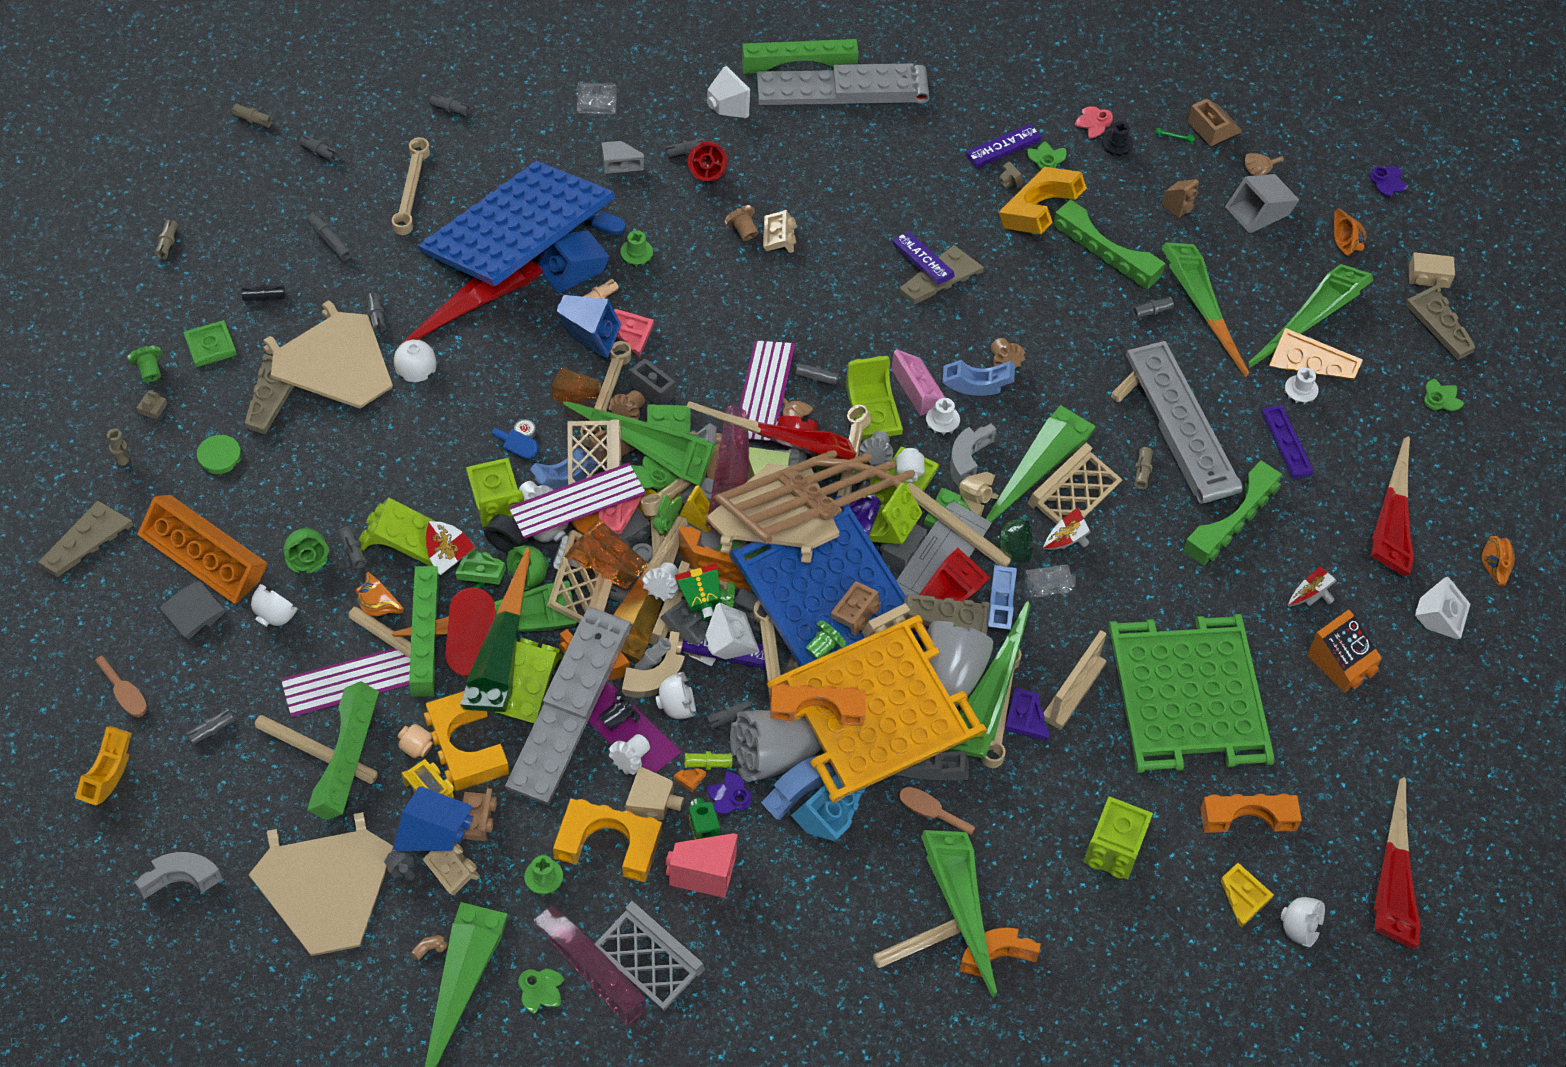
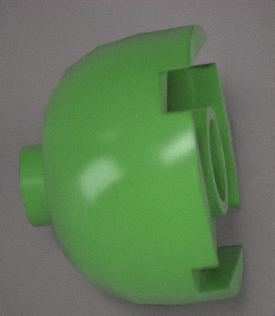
M309 528L298 529L287 537L283 545L284 559L288 567L294 572L299 573V571L307 570L306 573H312L326 564L329 547L322 534L316 530Z
M530 545L514 547L513 550L509 551L507 557L508 572H512L514 576L527 547L529 548L531 554L524 590L539 586L544 581L549 567L548 560L542 552Z

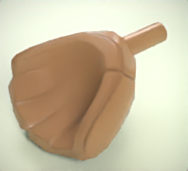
M1248 153L1245 156L1246 168L1253 176L1266 175L1273 169L1274 164L1284 161L1283 156L1273 160L1257 153Z
M783 398L782 403L785 405L783 416L803 417L813 411V408L807 403L801 401L788 402Z

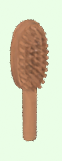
M99 656L95 662L114 685L113 692L119 704L133 717H142L146 712L147 705L140 691L129 681H122L103 656Z
M906 787L901 790L900 800L911 811L930 819L938 817L970 835L973 834L975 826L943 810L940 802L931 795L912 787Z

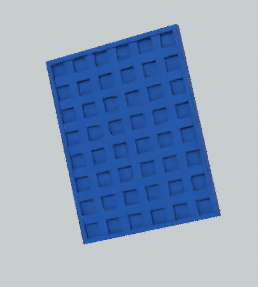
M536 161L531 163L522 172L517 173L508 182L501 184L494 192L487 194L484 199L472 205L470 209L458 215L449 224L441 227L435 234L427 237L418 247L420 252L496 286L615 199V195L609 189Z

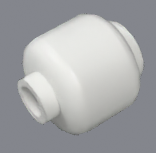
M904 449L896 457L897 474L908 470H914L915 476L906 480L907 482L917 481V478L924 474V456L917 449Z

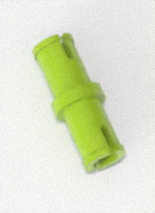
M706 751L705 754L685 753L684 765L685 768L702 767L706 770H711V768H731L732 753L711 754V751Z

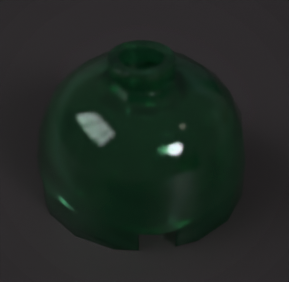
M1015 519L1005 523L1000 535L996 537L997 548H1001V551L1013 562H1030L1033 548L1029 549L1030 541H1033V535L1029 520Z

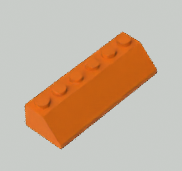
M172 495L154 496L137 534L234 604L238 603L260 582L268 565L266 561Z

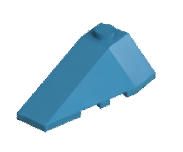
M835 774L832 779L838 789L843 788L837 774ZM824 784L791 816L806 833L835 841L850 827L853 814L857 810L860 797L866 788L852 793L836 803H832L829 798L830 793Z

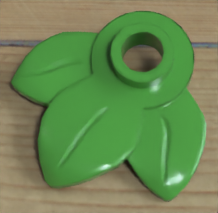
M1043 142L1037 150L1028 149V157L1031 161L1037 163L1041 170L1044 167L1056 168L1057 164L1065 160L1066 149L1059 148L1053 150L1047 142Z
M1432 379L1427 383L1425 387L1427 394L1424 402L1430 409L1439 410L1443 408L1448 411H1455L1464 405V402L1455 398L1457 394L1456 385L1441 386L1436 379Z
M645 456L642 466L631 465L643 489H663L668 483L667 474L661 470V466L653 459Z
M667 494L664 495L658 509V515L653 520V528L658 533L664 534L666 531H669L675 519L679 516L678 512L682 506V497L680 495L672 502Z
M533 969L524 971L518 979L519 988L523 991L521 999L523 1006L532 1014L538 1010L540 1004L547 1007H559L561 997L556 987L564 981L563 976L552 969H544L540 972ZM527 978H533L535 984L530 985L527 982Z

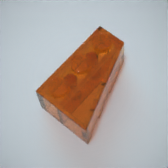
M601 519L582 535L564 556L569 560L572 558L582 563L583 567L588 570L592 568L601 573L602 577L625 589L649 565Z

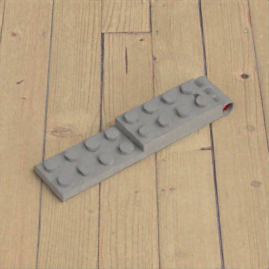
M855 64L834 65L833 70L757 72L759 105L904 102L922 104L929 100L926 67L923 65Z
M1166 341L1127 350L1126 356L1160 420L1158 426L1198 502L1203 504L1240 494L1242 492L1241 481L1236 476Z
M588 607L543 699L544 705L505 785L506 789L546 805L550 804L626 638L631 631L632 622Z

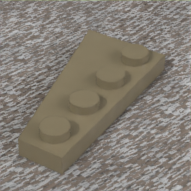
M1438 284L1407 299L1405 305L1457 360L1474 352V343L1465 328L1461 327L1458 323L1459 318L1456 313H1452L1449 301L1446 297L1442 296L1441 288Z

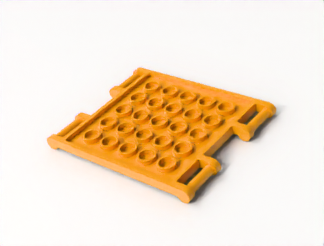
M920 615L798 667L767 683L770 691L772 685L776 686L777 684H788L795 687L811 685L815 688L834 686L836 689L856 687L860 690H866V716L863 725L839 724L836 716L830 710L821 706L806 707L794 718L800 719L805 716L825 752L812 759L810 764L819 773L830 793L829 798L832 803H836L852 793L987 732V728L984 724L980 723L967 701L968 696L965 691L949 696L930 664L929 660L940 652L922 623L924 621ZM911 628H915L927 649L926 652H923ZM955 704L960 705L972 726L971 729H968ZM825 763H831L843 788L838 789L824 765Z

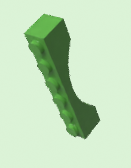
M857 40L746 43L742 46L743 73L763 72L780 64L793 61H815L832 67L834 65L858 64Z
M1071 199L1055 213L1053 226L1147 290L1162 277L1165 267L1163 261L1150 252L1129 250L1107 240L1092 225L1086 209Z
M1260 460L1248 474L1245 482V499L1239 509L1222 521L1199 526L1187 538L1183 552L1203 566L1209 560H1215L1220 552L1219 549L1222 546L1226 547L1232 540V535L1234 533L1238 534L1243 529L1244 522L1246 520L1250 521L1255 516L1256 509L1259 506L1262 508L1267 503L1268 496L1271 493L1275 494L1281 486L1279 481L1282 474Z
M438 566L415 567L409 674L411 697L435 696V636L440 585Z
M362 681L344 688L339 705L341 726L338 742L327 769L313 789L307 809L324 820H329L343 814L379 691Z

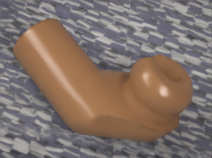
M440 935L427 937L410 954L419 961L430 949L435 948L437 952H443L448 947V943Z

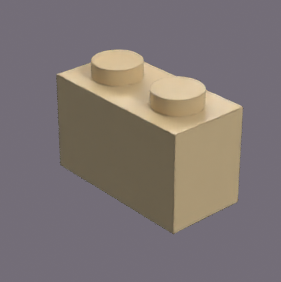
M1413 253L1409 263V284L1426 286L1438 284L1440 288H1450L1455 276L1454 257Z

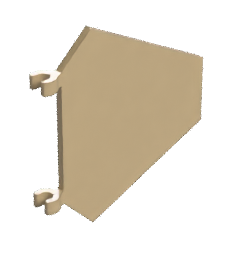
M329 300L322 304L325 308L322 314L328 319L282 347H279L271 336L263 340L267 344L263 349L268 354H273L271 378L360 409L392 389L393 385L368 315L338 312Z
M768 463L748 482L790 466ZM812 468L799 472V474L805 477L814 474ZM778 480L729 500L736 505L784 485ZM818 482L812 484L819 487ZM788 493L743 512L749 517L795 499L798 496ZM804 504L757 524L763 529L812 508ZM722 505L707 516V521L722 535L720 544H722L721 552L723 553L731 551L733 539L764 543ZM817 516L770 535L772 536L770 544L802 547L801 553L803 555L801 562L811 563L813 548L839 537V530L833 518L822 519Z
M363 812L354 814L355 832L280 846L277 829L268 830L267 835L270 849L249 874V877L310 956L361 946L388 867L384 860L387 858L388 853L394 850V846L366 830Z

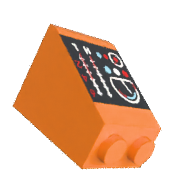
M1350 610L1344 612L1316 633L1307 654L1344 692L1351 688H1358L1367 676L1369 678L1374 676L1379 671L1378 665L1382 659Z

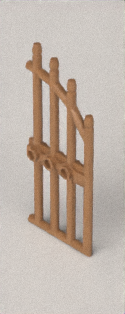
M833 450L714 496V499L764 543L769 544L772 541V536L770 535L817 516L822 519L833 518L836 514L842 512L840 507L892 486L897 489L900 483L913 478L915 472L914 470H908L892 476L886 473V471L896 467L895 461H888L874 467L863 464L872 459L870 453L850 460L834 459L837 457V452ZM814 466L830 467L807 477L799 474V472ZM849 469L860 471L858 474L820 489L812 485ZM874 476L883 480L835 500L826 496ZM778 480L784 485L736 505L729 500ZM788 493L798 496L795 499L749 517L743 512ZM804 504L812 508L763 529L757 524Z

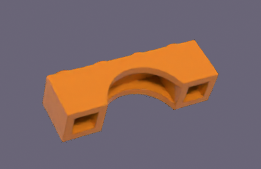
M788 684L772 685L770 692V718L793 722L795 716L802 709L809 706H821L830 710L836 716L839 724L863 725L866 716V690H860L856 687L836 689L834 686L815 688L811 685H801L799 687L789 686Z
M1285 793L1277 796H1266L1265 794L1243 796L1241 794L1232 796L1210 795L1204 797L1200 807L1204 833L1228 832L1232 821L1244 815L1257 816L1269 824L1273 832L1297 831L1302 821L1297 795Z

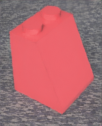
M732 833L675 843L674 850L668 852L666 865H668L666 876H669V885L725 898L737 856L738 834Z

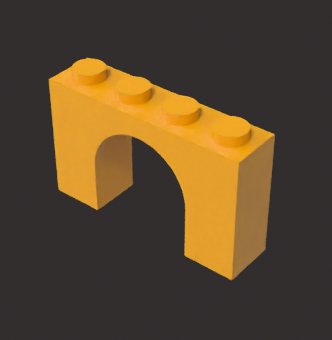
M1044 167L999 211L1003 227L1005 229L1042 234L1053 222L1048 207L1036 204L1053 197L1076 200L1087 189L1082 172Z
M465 691L426 703L427 712L423 713L427 726H432L433 732H430L434 746L439 745L440 751L437 753L441 765L446 764L445 777L453 784L455 792L509 774L508 762L501 744L476 752H464L458 750L450 743V737L458 727L488 717L487 711L462 709L460 703Z
M570 799L553 847L554 859L577 865L583 845L589 835L600 829H614L624 834L630 843L622 865L623 877L646 883L662 834V822L653 817L644 818L636 816L630 811L621 812L613 810L606 805L590 804L583 799Z

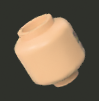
M413 724L409 728L405 726L398 734V738H400L399 748L414 759L420 756L423 758L434 744L431 741V733L418 724Z

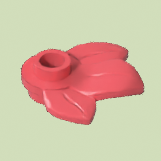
M1086 107L1082 109L1083 115L1078 117L1075 127L1087 128L1089 139H1092L1105 132V128L1110 126L1113 120V115L1106 109L1100 110L1097 107Z

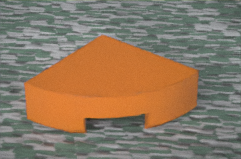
M699 768L681 770L674 775V780L693 792L706 777V771Z

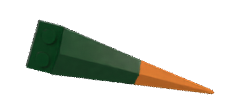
M528 547L523 554L465 682L467 686L460 703L463 710L506 712L512 695L519 619L531 554Z

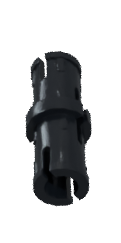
M260 285V287L241 288L243 301L285 299L284 285Z

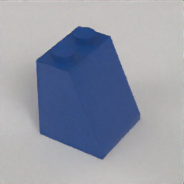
M587 230L564 235L542 252L537 265L542 269V274L557 293H561L602 273L610 256Z
M563 295L561 302L557 306V313L570 336L604 358H608L622 325L609 299Z
M419 786L402 812L393 849L397 851H452L457 842H462L465 831L469 830L472 824L473 816L470 814L473 806Z

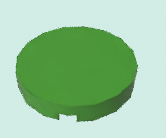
M227 435L208 437L197 449V459L200 466L212 474L229 472L241 460L242 453L238 442Z

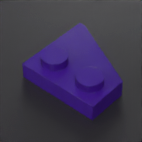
M869 495L849 504L868 537L881 506L879 498L874 495Z
M1015 688L1005 731L1048 742L1049 731H1047L1045 726V717L1043 710L1040 708L1038 693Z

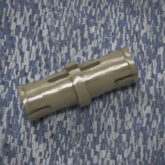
M237 103L232 108V110L236 111H232L233 116L246 119L248 123L252 124L254 122L267 128L272 124V121H269V119L273 120V117L259 112L256 108H247Z
M166 220L163 231L159 234V243L155 251V256L161 259L162 253L164 254L163 259H167L170 247L174 245V235L178 224L173 220L170 226V220Z
M111 429L107 433V438L110 442V452L114 455L116 464L126 465L129 462L127 444L122 439L121 431Z
M1143 447L1139 450V460L1135 465L1137 473L1134 486L1138 489H1146L1148 487L1149 474L1152 472L1151 459L1153 451L1148 447Z

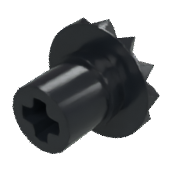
M1117 121L1113 124L1112 131L1107 132L1102 140V147L1106 148V152L1111 151L1112 155L1118 153L1122 156L1123 153L1128 154L1132 150L1133 139L1129 135V125L1123 121Z
M621 691L614 693L618 701L613 702V705L599 715L611 731L624 721L629 720V717L635 723L640 720L639 713Z

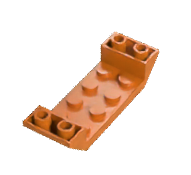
M680 526L679 555L684 562L690 564L689 568L694 570L716 563L719 580L727 583L733 582L735 588H743L753 592L737 564L730 558L729 553L716 551L710 547H701L702 531L693 527Z

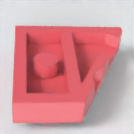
M614 309L622 324L617 338L628 343L631 350L637 356H641L654 326V320Z
M644 495L600 510L598 520L599 534H622Z

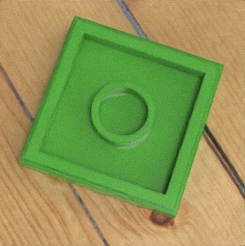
M224 320L183 332L196 367L237 355Z

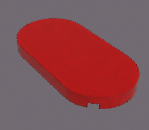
M467 588L458 592L450 604L445 656L447 664L453 672L462 677H468L496 613L492 597L486 591L479 588Z

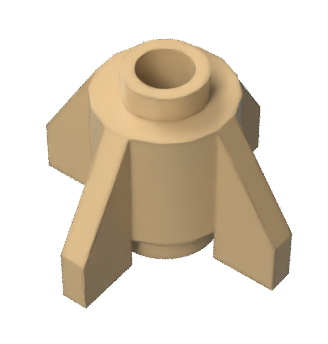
M989 472L966 477L959 486L960 495L969 509L979 516L982 515L984 505L981 503H987L990 498L998 499L999 496L993 493L992 488L989 487L995 478V475Z

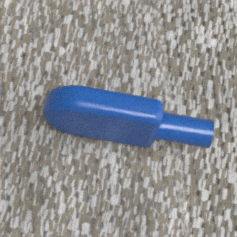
M598 211L597 214L587 218V220L592 221L591 226L611 235L622 234L625 230L623 219L603 211Z
M494 428L492 431L493 436L505 441L504 449L522 458L533 459L539 452L537 441L514 429L510 430L509 434L498 428Z

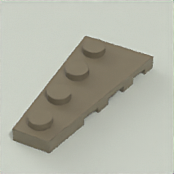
M953 245L938 258L954 271V278L936 285L928 276L920 271L900 287L899 294L912 304H916L936 295V292L941 289L951 288L952 284L958 281L968 280L969 276L975 273L976 275L983 273L984 267Z
M267 354L263 355L262 367L258 373L259 378L257 385L254 387V396L250 402L245 420V427L247 429L262 434L267 433L294 387L291 384L271 378L273 356Z
M97 501L38 562L39 566L58 577L81 562L83 556L88 553H94L99 549L98 546L107 540L111 541L118 536L117 533L125 528L127 530L131 528L133 522Z
M908 594L904 598V603L910 609L906 619L920 615L924 621L922 624L929 626L934 621H947L955 623L957 627L967 630L973 628L987 635L990 602L974 603L971 600L961 602L954 601L952 598L942 600L935 599L933 596Z

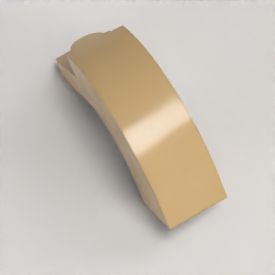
M670 632L669 642L671 643V649L667 651L665 659L659 666L650 670L626 667L622 692L625 696L644 698L659 693V687L663 680L673 674L680 673L685 656L677 655L681 653L683 641L678 640L679 632Z

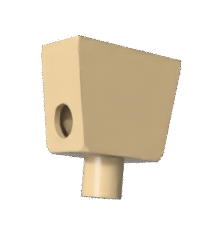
M639 766L626 802V811L644 818L653 817L657 820H663L668 808L681 811L684 798L673 795L672 780Z

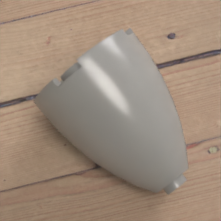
M947 621L931 622L927 632L940 653L929 660L930 664L949 696L961 691H965L967 696H969L989 662L994 641L986 634L973 628L967 630L955 626L953 622ZM924 645L923 652H926L927 649Z
M770 710L741 711L737 713V721L731 724L730 743L732 756L737 757L741 765L738 773L747 782L783 774L800 762L813 757L822 749L805 717L789 722L770 718Z

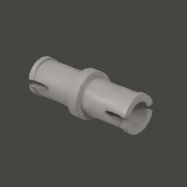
M663 637L660 638L652 648H648L644 652L643 658L635 664L634 668L650 670L654 665H658L662 660V656L671 649L669 640Z

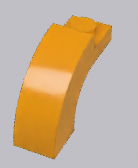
M113 726L106 727L100 752L94 765L86 774L81 775L75 796L76 799L97 806L112 793L128 762L130 754L127 753L132 733Z

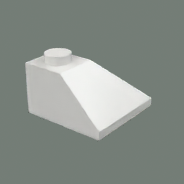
M725 66L708 88L707 104L719 115L747 118L749 116L750 88Z
M1446 577L1420 598L1415 616L1426 629L1455 639H1461L1470 603L1450 578Z
M718 603L715 606L706 632L710 653L723 659H730L758 652L759 649L746 614Z

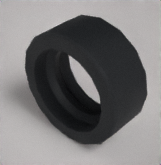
M494 515L484 529L486 539L495 548L507 554L514 547L524 546L528 538L523 537L515 519L506 515Z

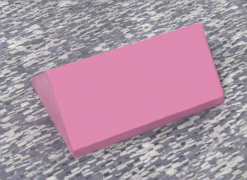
M897 349L894 351L892 372L919 415L927 414L931 408L936 406V402L939 399L945 398L944 394L921 358Z

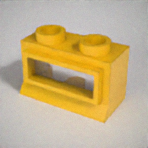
M424 759L408 771L402 772L404 785L406 787L411 785L414 793L421 786L454 799L452 783L448 779L443 781L439 776L441 774L435 763L429 764Z

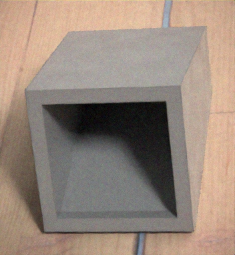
M1276 174L1247 176L1243 179L1225 207L1249 233H1252L1288 216L1299 199Z

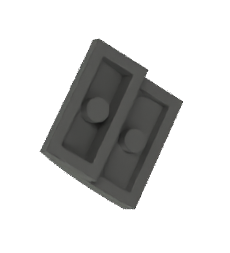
M201 581L187 586L160 607L180 633L188 640L204 625L210 627L226 612Z
M685 599L660 617L674 632H679L680 637L694 645H698L706 639V632L711 621H703L700 611L691 613Z

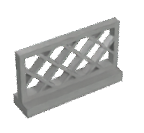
M631 901L625 907L626 911L593 945V948L665 1011L690 982L705 971V968L697 957ZM627 919L634 924V934L620 933V927ZM648 937L651 939L652 949L638 950V938ZM634 938V950L621 951V939ZM617 939L616 952H606L602 948L607 940ZM655 953H666L669 955V965L656 966ZM652 954V966L638 967V955ZM635 955V967L624 968L621 965V956ZM669 969L670 982L656 983V970ZM673 969H684L689 973L683 981H673ZM652 971V983L642 984L639 981L638 972ZM670 986V995L662 1002L656 997V987Z

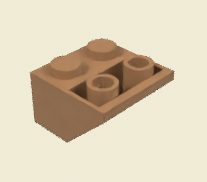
M1205 99L1191 106L1187 122L1210 146L1241 133L1242 129L1218 104L1211 100Z

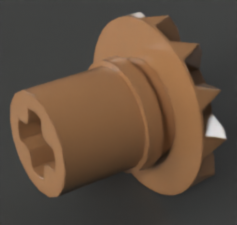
M751 205L736 209L724 221L727 227L737 229L743 241H748L759 233L752 221L755 210Z
M1004 338L995 340L991 345V351L995 355L993 360L994 366L1011 361L1015 368L1017 366L1021 367V362L1025 360V351L1020 345L1015 343L1009 344Z
M633 390L627 395H615L609 401L610 405L608 408L614 414L638 420L640 416L639 409L644 406L645 399L640 392Z

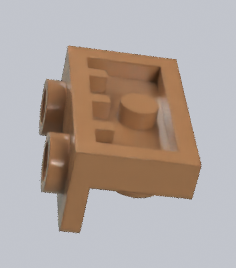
M855 581L832 610L831 618L850 627L851 634L857 636L860 631H863L871 616L880 609L881 603L878 591Z
M487 788L486 794L465 792L463 802L473 806L470 814L473 816V821L469 830L465 831L463 839L487 841L488 832L492 833L493 818L490 817L491 811L496 810L497 797H493L491 788Z

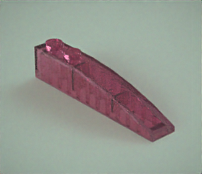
M731 403L727 404L726 414L747 419L746 410ZM725 421L708 515L721 505L714 499L715 495L743 485L748 479V430ZM708 521L706 522L707 527L716 530Z
M551 906L533 920V923L626 1025H629L646 1011V998L612 961L557 909Z

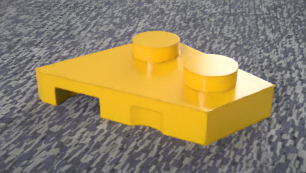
M1239 863L1221 879L1222 886L1240 927H1243L1274 896Z

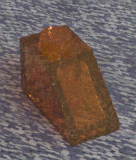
M561 368L551 385L552 399L559 403L564 401L576 404L597 398L601 391L599 380L565 368Z

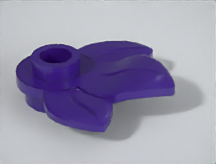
M1378 166L1370 173L1371 181L1376 184L1378 191L1383 195L1392 196L1393 192H1402L1408 187L1399 178L1403 171L1400 168Z
M726 772L724 784L707 786L709 797L715 801L713 807L717 813L727 814L734 809L744 810L751 804V794L744 788L743 779L733 772ZM742 798L744 801L738 802L736 799Z

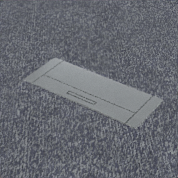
M954 501L946 506L948 511L981 536H984L992 522ZM937 520L896 581L906 596L908 594L919 595L943 561L957 547L968 557H970L976 547L943 522Z

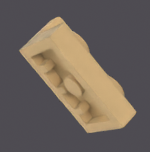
M787 210L764 216L763 247L766 251L786 247L789 253L794 252L796 221L794 217L789 215Z
M904 603L868 621L862 631L863 636L867 638L905 621L910 609Z
M456 843L452 851H430L423 858V861L449 894L455 895L470 879L477 880L480 877L476 872L477 866L469 858L466 859L462 854L463 849L458 843Z

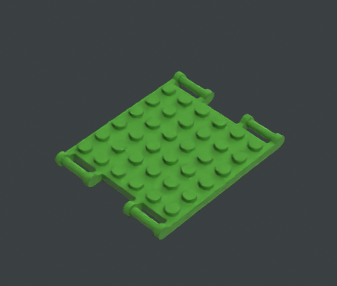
M1233 614V617L1218 618L1197 616L1195 621L1197 629L1157 632L1154 619H1146V622L1117 623L1116 621H1110L1108 623L1135 759L1136 773L1158 769L1183 770L1182 754L1225 752L1227 767H1235L1237 764H1274L1273 749L1241 614ZM1232 625L1234 626V627H1228V628H1211V629H1207V627H1215V626H1232ZM1146 631L1142 633L1119 634V632ZM1263 749L1264 754L1235 755L1234 751ZM1173 755V759L1144 761V756Z

